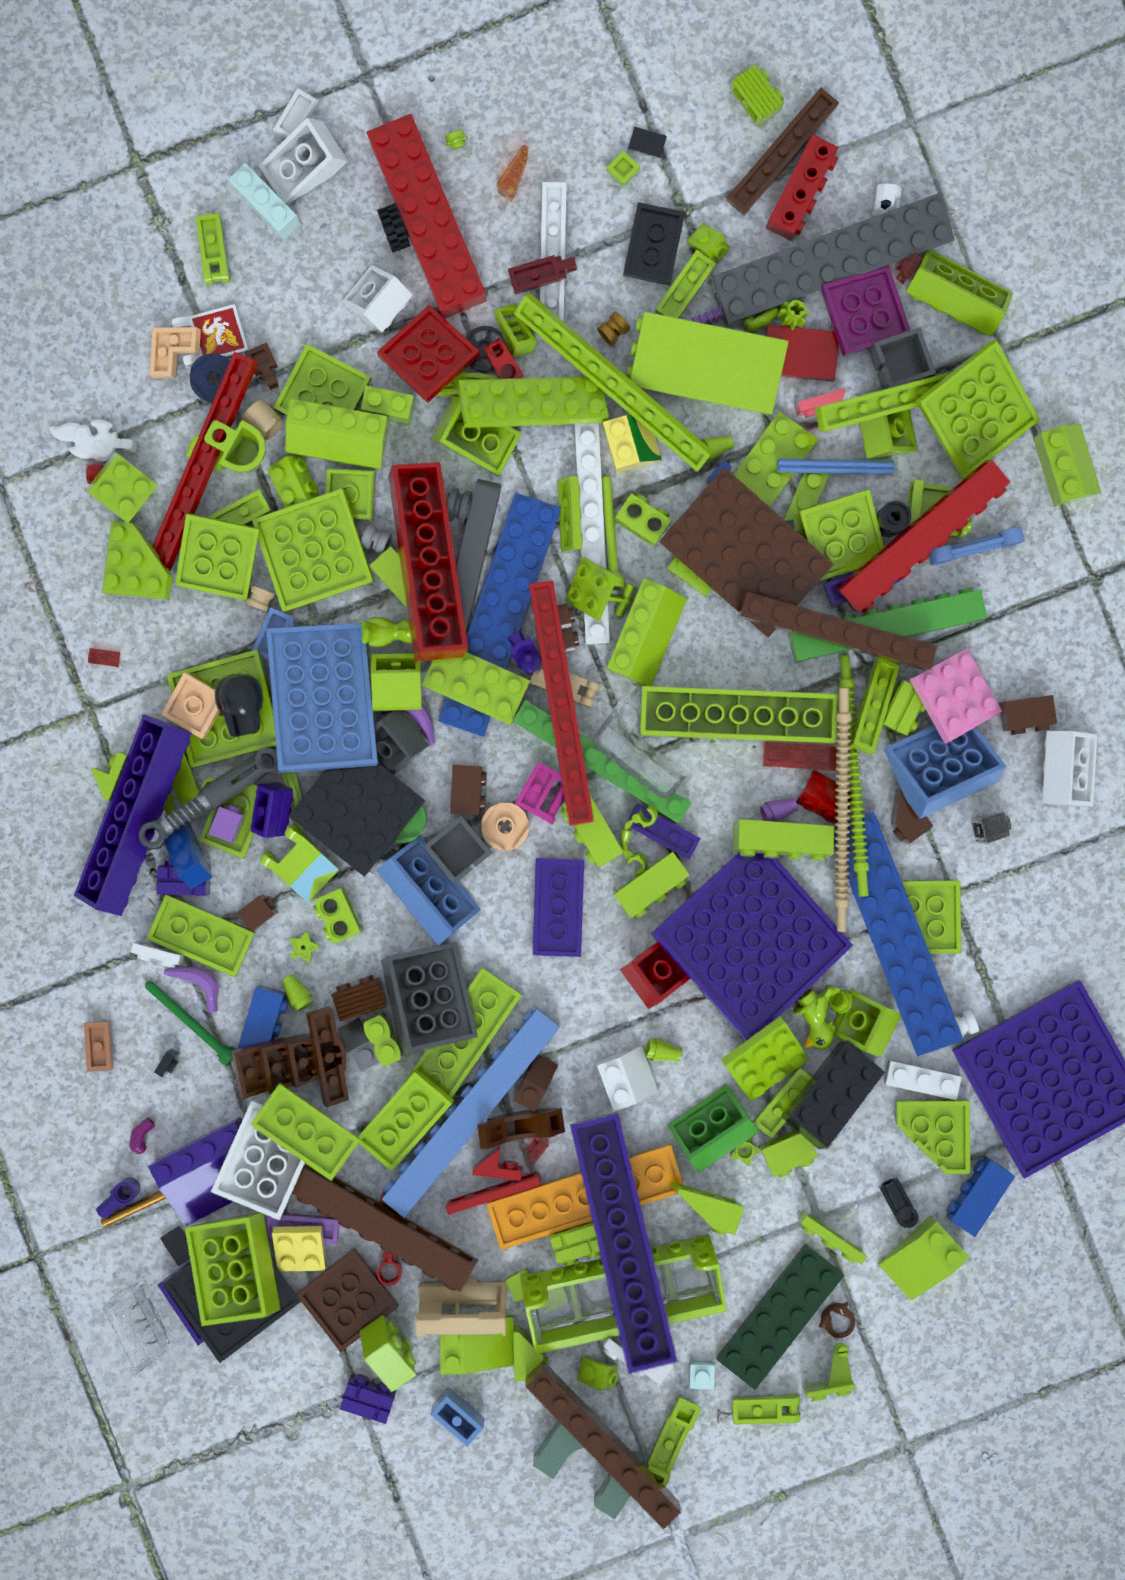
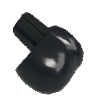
M232 674L224 677L217 683L214 694L216 706L225 718L230 735L238 737L257 732L260 729L258 710L262 709L263 693L260 683L255 677L248 674Z

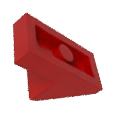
M501 1145L477 1162L473 1168L472 1175L521 1181L522 1166H518V1163L514 1161H504L503 1164L499 1163Z

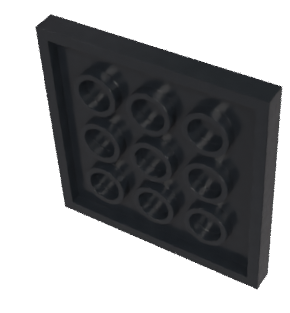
M379 763L377 766L326 769L289 814V817L365 877L426 800Z
M273 1261L280 1310L262 1318L202 1326L191 1262L163 1282L166 1289L219 1363L301 1302Z

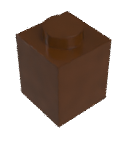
M262 894L242 908L237 914L248 929L254 932L278 914L275 909L277 904L269 895L266 897Z

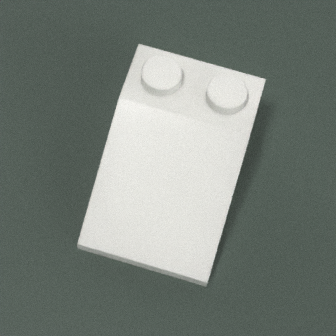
M307 117L258 166L277 196L288 205L331 178L348 160L324 122Z

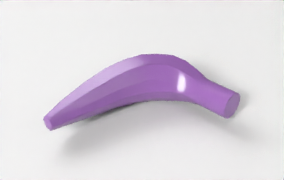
M422 703V710H401L408 713L416 721L429 745L435 744L431 717L425 705ZM395 710L381 711V713L386 714Z
M193 966L164 970V975L183 979L198 985L206 994L207 1012H217L219 986L216 978L209 971Z

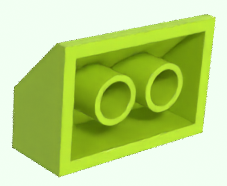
M1081 424L1057 427L1041 432L1033 438L1054 507L1101 493Z

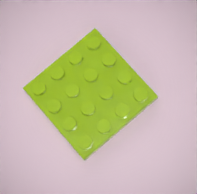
M996 340L990 341L916 400L957 474L962 479L968 476L985 460L992 459L1040 421Z
M343 488L252 520L254 527L260 528L259 543L282 612L285 613L375 582Z
M260 650L249 651L167 674L171 694L174 692L184 672L191 674L214 689L217 683L226 676L248 674L255 677L262 688L263 706L262 709L258 710L260 729L255 733L233 737L227 729L224 716L219 713L205 739L191 734L190 743L186 749L190 768H197L260 751L263 748L276 746L271 701L272 694Z

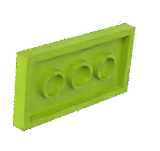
M466 652L461 658L433 660L422 686L511 725L530 684V680Z
M165 895L146 939L230 976L237 977L256 932H251L241 925L174 896Z
M416 1069L358 1135L360 1138L359 1144L389 1170L393 1171L450 1107L454 1100Z
M282 1083L277 1085L250 1123L252 1127L331 1181L360 1141V1138Z

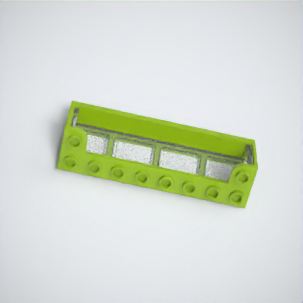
M709 1235L696 1236L687 1240L650 1247L668 1324L727 1311L720 1267ZM601 1258L520 1276L535 1354L619 1336Z

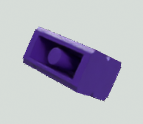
M278 782L258 784L251 832L264 838L286 836L285 831L289 824L290 806L293 801L292 788Z
M165 860V865H158L157 894L210 895V879L190 889L177 876L172 861Z
M362 1374L351 1375L340 1410L386 1424L397 1390L391 1392L384 1382L381 1381L379 1384L371 1382L367 1376Z

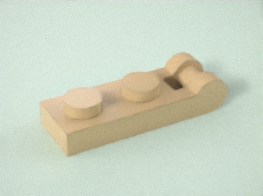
M541 662L540 668L533 673L530 684L546 690ZM569 673L573 700L592 708L595 702L593 698L595 693L599 692L601 685ZM580 686L587 688L584 696L577 694Z

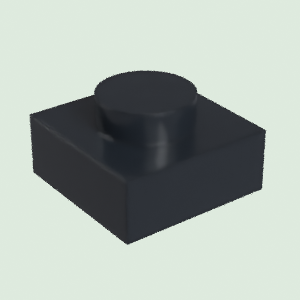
M172 1048L166 1051L154 1073L160 1077H164L168 1072L172 1074L179 1064V1061L176 1059L180 1053Z

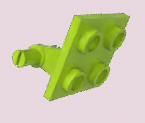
M582 556L565 602L595 620L600 621L608 600L616 601L619 603L614 614L624 617L627 606L631 605L633 601L631 597L636 586L626 582L622 595L611 593L618 575Z
M838 1343L834 1346L829 1382L802 1387L803 1393L807 1398H812V1401L827 1399L826 1395L836 1393L837 1397L847 1396L851 1394L850 1390L856 1389V1385L852 1381L847 1357L849 1349L844 1343Z

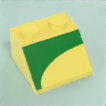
M625 415L603 422L602 429L615 474L662 461L655 435L632 415Z

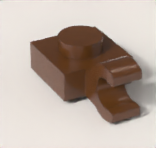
M267 342L246 351V357L258 362L254 372L255 376L263 374L270 390L279 387L272 372V369L278 367Z

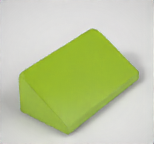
M184 752L180 769L172 783L180 806L183 803L187 804L188 800L192 801L194 796L200 793V786L193 768H190L187 752Z

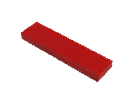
M539 1172L521 1176V1181L509 1180L450 1199L446 1203L447 1214L450 1215L540 1186Z

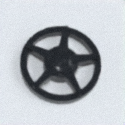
M491 326L477 327L466 336V339L480 351V356L470 364L473 369L480 372L494 371L491 363V367L486 368L474 364L480 358L488 360L483 347L492 342L490 340V331L497 334L507 347L502 333ZM487 331L485 339H481L478 342L470 339L477 332Z

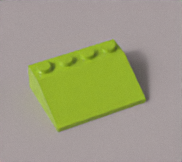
M263 1213L239 1215L185 1227L202 1326L267 1317L280 1310Z

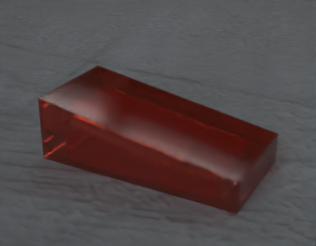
M89 648L88 663L119 667L121 652Z

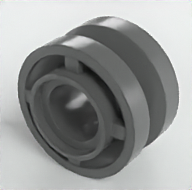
M452 487L446 500L450 522L457 518L458 524L465 525L471 507L472 491L465 490L463 494H460L459 488Z

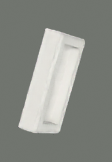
M297 88L275 124L273 131L286 139L307 117L311 118L319 105L318 99Z

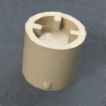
M263 399L252 404L241 418V420L255 427L262 434L265 442L271 439L284 424V420Z

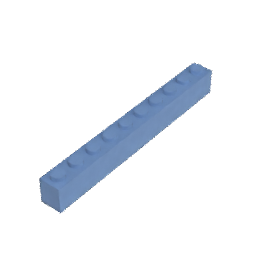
M538 1007L534 1011L528 1010L521 1019L524 1024L519 1030L514 1028L506 1037L509 1041L503 1049L500 1046L490 1057L493 1061L488 1068L484 1065L475 1075L478 1080L473 1086L468 1084L459 1095L462 1099L457 1106L452 1103L444 1113L447 1118L443 1123L437 1122L430 1130V1139L426 1143L420 1142L413 1151L416 1156L412 1161L406 1160L398 1170L400 1173L399 1177L395 1181L390 1179L382 1189L385 1192L382 1200L402 1217L405 1218L478 1129L477 1125L487 1118L560 1028L558 1023Z

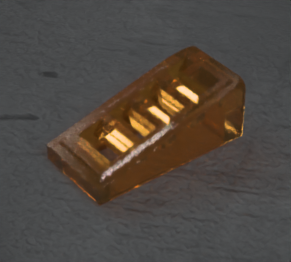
M522 145L497 182V193L510 202H513L528 160V147L526 145Z

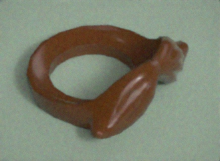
M848 1302L832 1303L822 1311L821 1322L818 1327L825 1328L834 1338H843L850 1335L854 1330L856 1319L847 1308ZM833 1310L835 1313L850 1319V1326L845 1332L837 1333L833 1330L830 1311Z

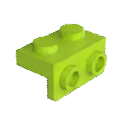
M301 455L286 456L267 468L284 508L320 496L318 487L309 473L308 465Z

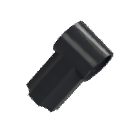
M898 1177L883 1182L879 1189L896 1221L904 1228L914 1227L918 1222V1213L914 1209ZM903 1210H911L912 1215L908 1220L900 1219V1214Z

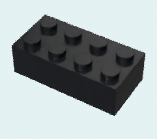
M850 1041L838 1042L781 1118L817 1149H828L885 1072Z

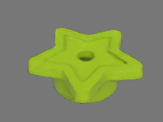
M308 931L301 938L291 937L289 939L293 946V951L290 955L292 959L302 957L306 962L310 963L312 952L320 948L319 944L314 943L310 939ZM302 945H305L306 947L304 950L301 949Z
M751 1137L733 1150L730 1159H740L749 1166L751 1158L755 1154L760 1153L761 1149L753 1145Z

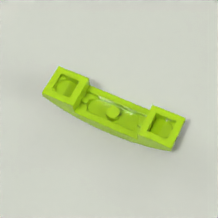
M680 1396L667 1416L646 1463V1467L665 1487L669 1482L670 1472L689 1430H692L702 1408Z

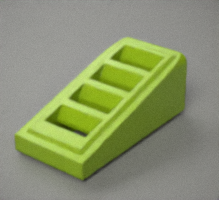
M515 303L494 309L493 311L513 358L532 353L537 343L529 326L514 314L517 309ZM511 315H513V317H514V318H510V319H507V320H505V318H504V317L511 316Z

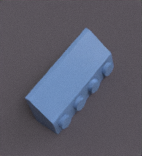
M419 836L393 855L376 871L435 943L439 945L481 909L459 882L454 884L423 847L427 843Z

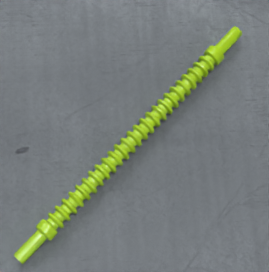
M842 655L840 656L842 680L839 681V687L849 688V713H851L849 725H851V728L848 729V732L851 735L848 736V739L851 740L857 718H854V715L857 714L854 711L856 705L853 704L856 700L853 697L855 691H852L855 683L851 679L850 656ZM851 747L848 750V753L851 754L848 757V760L851 761L848 766L851 768L848 773L851 777H849L850 780L848 781L851 782L849 787L851 789V794H849L851 801L849 802L852 805V808H850V812H852L850 818L853 819V822L850 824L853 825L851 832H854V836L851 838L855 840L852 843V846H855V850L852 852L856 854L853 857L856 860L853 866L854 871L857 872L859 897L869 896L867 882L869 863L866 862L868 856H865V852H868V850L865 849L867 842H864V839L867 836L863 834L866 831L863 828L866 822L862 820L865 817L862 814L864 807H861V804L864 803L861 800L863 794L860 793V790L863 789L860 786L862 780L859 779L862 774L858 772L861 769V766H858L861 760L857 758L860 755L857 749Z

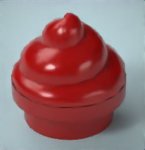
M99 462L86 464L87 484H90L104 467Z

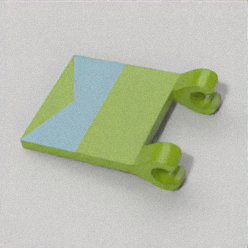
M292 824L285 831V835L297 843L280 862L273 853L267 851L260 858V862L278 875L308 903L340 868L307 839L296 825Z

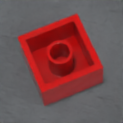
M658 942L652 944L620 969L648 1009L662 1002L690 980Z

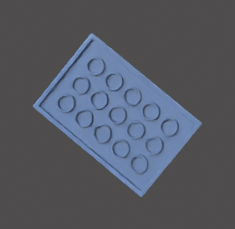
M361 623L267 628L266 636L278 773L377 766L378 760L366 644L362 643Z

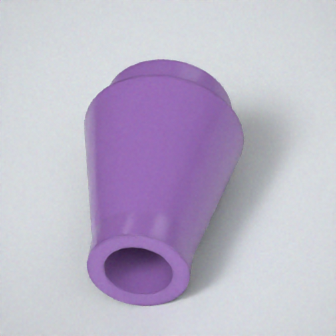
M793 797L765 802L763 806H760L763 821L779 822L793 812L798 811L797 803Z

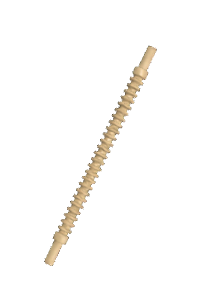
M839 688V713H836V721L839 722V725H836V728L839 729V732H836V735L839 736V739H836V742L839 743V746H836V749L839 750L836 756L839 759L836 760L838 767L835 768L838 771V774L835 775L838 778V781L835 782L838 785V788L835 789L838 791V795L835 796L838 798V802L835 803V805H838V809H835V812H838V816H835V819H838V822L835 823V826H838V829L835 830V833H838V836L835 837V840H838V843L835 844V847H838V850L835 851V854L838 855L835 858L838 862L835 864V867L838 870L834 872L837 875V878L834 879L837 882V885L834 886L837 889L834 893L837 895V898L834 899V906L837 907V932H846L847 907L850 905V900L847 898L850 894L847 892V889L850 888L847 885V882L850 881L847 878V875L850 874L847 871V868L850 867L847 864V861L850 860L847 857V854L850 853L847 850V847H850V844L847 843V840H850V837L847 836V833H850V830L847 829L850 826V823L847 822L850 819V816L847 815L850 809L847 807L851 804L848 802V799L851 797L848 795V792L851 791L848 788V785L851 784L848 781V778L851 777L848 774V771L851 770L848 767V764L851 763L848 760V757L851 756L848 753V750L851 749L848 746V743L851 742L848 739V736L851 735L848 732V729L851 728V725H849L851 713H849V688Z

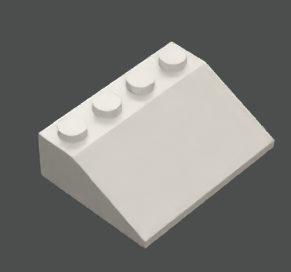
M251 1100L211 1192L280 1220L305 1162L250 1125L264 1105V1103Z

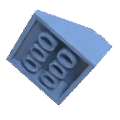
M935 725L884 749L906 801L920 819L999 782L1007 767L977 727L945 744Z

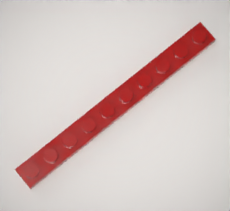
M234 352L193 452L153 543V548L160 557L159 560L169 571H171L181 547L186 514H195L221 453L219 449L206 443L204 437L213 421H219L230 428L232 427L258 365L257 361L237 352ZM223 429L215 430L213 440L217 443L225 441L226 432Z
M551 580L529 584V591L569 826L594 822L554 582Z

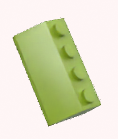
M932 249L926 251L906 290L913 299L924 301L930 304L934 310L945 312L952 316L955 321L962 324L966 323L973 327L976 332L990 337L993 336L1006 315L1013 296V292Z
M290 399L286 420L285 452L382 470L390 421L388 416Z
M643 578L606 670L643 686H652L687 599L663 585Z

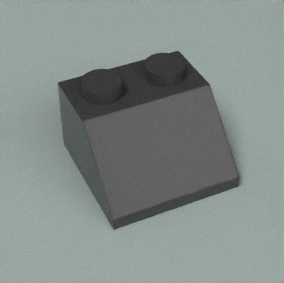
M401 710L393 711L374 726L378 763L393 775L418 757L429 746Z

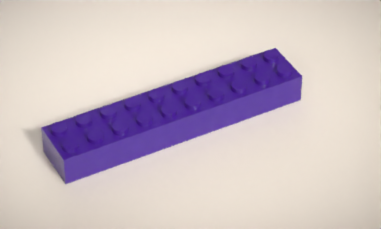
M613 1113L570 1124L628 1373L632 1374L676 1363L678 1361L619 1114Z

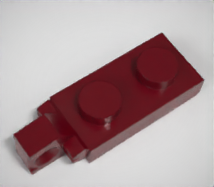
M555 255L509 268L508 273L514 294L516 295L560 282L567 278V273L576 271L577 265L574 257L562 260L561 256L555 257Z

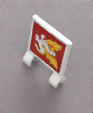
M235 304L172 320L173 327H197L201 330L199 354H189L183 357L187 369H191L193 363L205 354H219L230 357L234 352L241 354L249 350Z

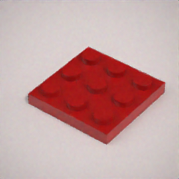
M428 305L377 351V355L428 403L480 356V351L432 306Z

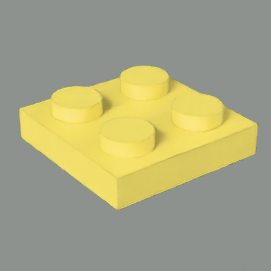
M322 1226L273 1227L272 1237L276 1264L279 1271H326L327 1260Z

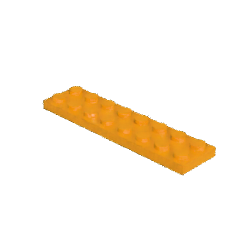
M671 1143L629 1156L640 1206L676 1195L677 1193L670 1187L671 1181L684 1185ZM581 1172L486 1203L500 1250L592 1221Z

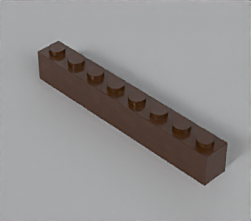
M749 592L743 596L737 617L921 670H931L938 647L934 644Z
M309 1165L304 1167L293 1188L292 1194L297 1196V1200L301 1203L311 1204L317 1208L320 1214L335 1218L342 1227L352 1228L359 1233L361 1238L376 1242L383 1251L398 1255L405 1264L415 1265L422 1269L423 1274L430 1278L439 1279L450 1290L460 1292L479 1260L410 1219L402 1217L393 1209L338 1177L334 1176L331 1181Z
M544 1360L526 1376L525 1387L663 1530L681 1514L679 1500Z

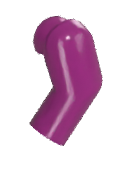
M147 1117L132 1129L129 1142L132 1152L137 1154L145 1152L147 1146L144 1142V1135L155 1127V1123L151 1118Z

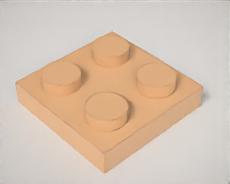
M184 672L161 715L197 737L205 739L220 713L215 702V689L191 674Z

